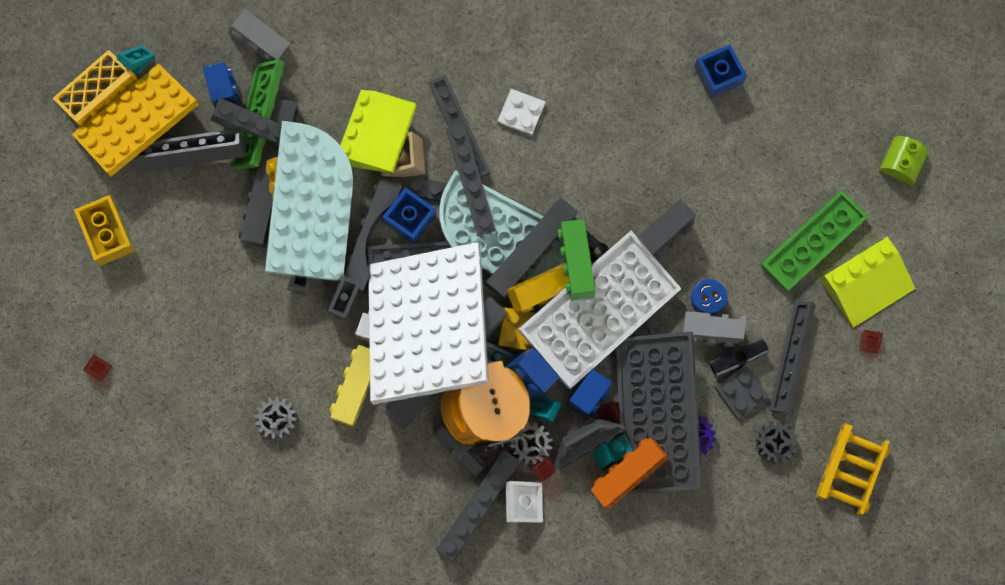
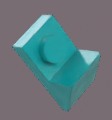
M140 45L119 53L116 60L123 64L125 68L139 75L155 57V54Z
M538 395L529 398V414L546 423L549 421L553 422L561 404Z
M622 434L608 444H600L592 456L603 472L622 460L628 452H634L635 450L627 436Z

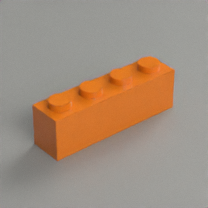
M643 439L634 452H628L619 465H613L604 478L600 477L593 483L594 486L590 490L604 508L610 509L669 459V456L655 439Z

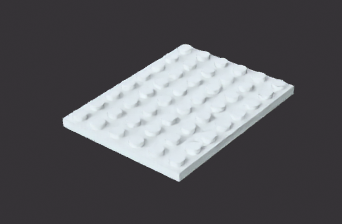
M478 242L368 265L370 271V394L373 405L489 383L481 248Z

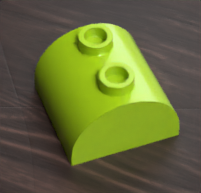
M896 136L889 146L879 171L913 186L929 151L925 145L915 139Z

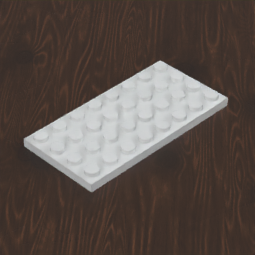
M632 230L591 265L595 285V298L571 301L570 294H566V288H564L518 329L520 334L553 369L568 389H571L681 290L680 286Z

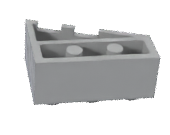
M246 9L238 16L228 34L247 45L251 50L261 54L262 58L267 62L278 60L290 44Z
M686 311L683 318L682 332L692 331L694 343L700 340L704 341L706 345L714 346L716 343L724 344L723 347L733 349L735 346H739L744 339L747 316H740V319H730L729 315L722 314V317L711 316L710 313Z

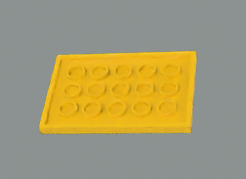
M157 64L83 124L84 126L79 127L72 135L106 173L112 177L195 109L199 103L160 64Z

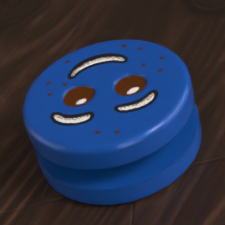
M705 279L696 284L691 293L690 300L696 312L710 313L711 316H714L723 310L728 296L725 287L720 282L713 279Z

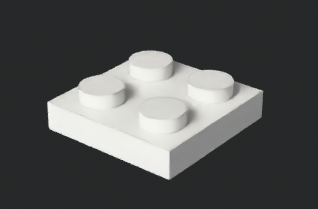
M511 89L497 123L532 136L546 102Z
M506 482L507 522H543L542 483Z

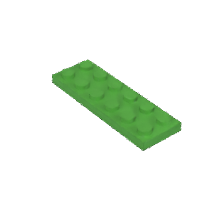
M278 59L256 65L245 109L265 118H271L275 107L276 94L279 91L280 78L283 74V61ZM242 132L246 139V157L233 158L230 168L242 170L259 167L266 140Z
M841 190L761 263L760 266L788 292L869 216Z

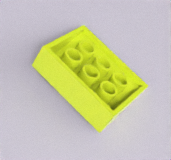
M361 90L340 145L347 155L351 167L393 173L417 104L377 91Z
M888 237L826 274L820 280L852 328L916 289L899 252Z

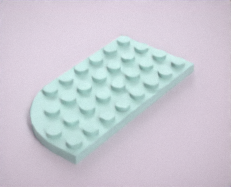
M282 121L265 272L340 282L344 275L353 188L352 169L347 155L336 140L324 131L310 125Z
M455 170L444 189L440 202L439 218L443 235L451 248L478 242L481 248L482 270L493 275L544 216L483 185L496 231L477 236L458 171ZM555 240L553 242V249L547 256L543 254L539 258L540 264L534 270L531 268L527 272L529 276L526 280L565 263V258H561L560 247H563L562 240L559 242Z

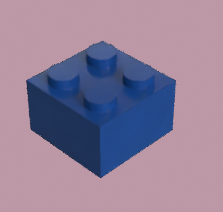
M731 44L697 58L694 66L710 98L743 85L747 77Z
M225 62L203 67L214 108H216L219 98L238 105L241 102V98L236 88L237 83L231 67L227 68Z
M404 188L382 218L385 225L413 244L425 232L437 216V213L433 206L407 188Z
M534 348L518 354L505 367L515 372L522 380L529 398L545 393L559 378Z
M592 369L571 397L567 406L584 419L588 416L593 417L600 407V404H598L599 400L603 402L612 390L609 388L612 382Z

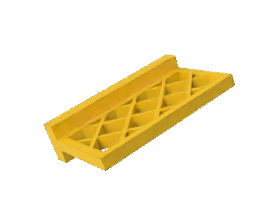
M109 50L53 97V100L80 127L84 126L83 124L138 80L135 74L117 61V57ZM110 56L113 59L112 66H103L104 61ZM116 70L125 71L120 77H115ZM92 71H99L98 78H89ZM103 71H111V78H102ZM102 82H110L106 89L101 90ZM78 83H85L84 90L75 91L76 85ZM89 83H97V90H88ZM96 94V98L91 102H87L88 95ZM64 95H71L70 103H62L60 99ZM75 95H83V102H74ZM73 107H82L80 112L76 115L73 114Z

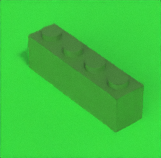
M585 220L561 222V229L557 231L558 240H562L563 247H560L561 258H565L566 263L563 265V274L568 277V282L565 283L566 294H570L571 301L595 298V285Z

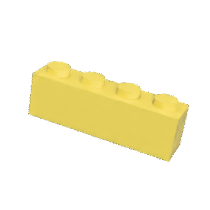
M358 345L357 350L353 349L351 353V365L346 367L343 375L345 381L343 386L339 385L336 393L338 399L336 404L332 403L329 411L332 420L353 428L370 387V349Z

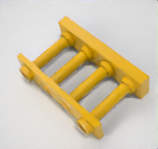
M845 423L841 426L815 498L823 501L826 497L829 498L831 496L857 507L856 515L861 516L869 510L871 504L869 498L883 459H886L889 455L890 447L888 445L890 441L885 440L881 443V446L853 435V432H851L853 426ZM852 442L878 453L875 463L873 464L847 453V450H844L846 443ZM845 460L871 471L868 482L840 471V468H838L839 462ZM838 478L865 489L861 500L833 489V486H831L833 479L836 480Z

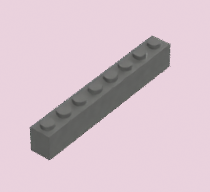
M275 98V107L270 120L282 124V121L296 122L299 109L297 102ZM267 140L263 147L262 159L257 173L253 174L252 177L253 189L249 191L247 198L249 206L248 209L244 210L243 214L244 226L239 230V238H241L240 240L243 244L260 248L266 247L273 202L272 194L269 191L270 180L266 172V161L278 157L279 146Z
M491 297L488 299L484 298L486 339L509 315ZM437 393L390 401L384 413L398 427L405 429Z

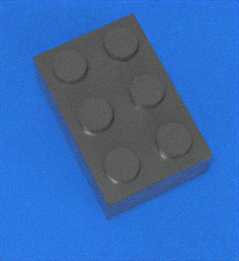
M679 199L638 236V239L656 260H659L665 254L664 251L668 246L672 248L679 241L678 239L681 234L685 236L692 230L696 214Z

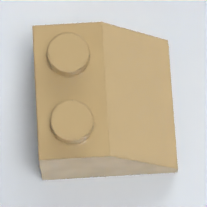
M408 132L394 172H381L383 177L409 178V176L414 177L425 174L423 139L414 132Z

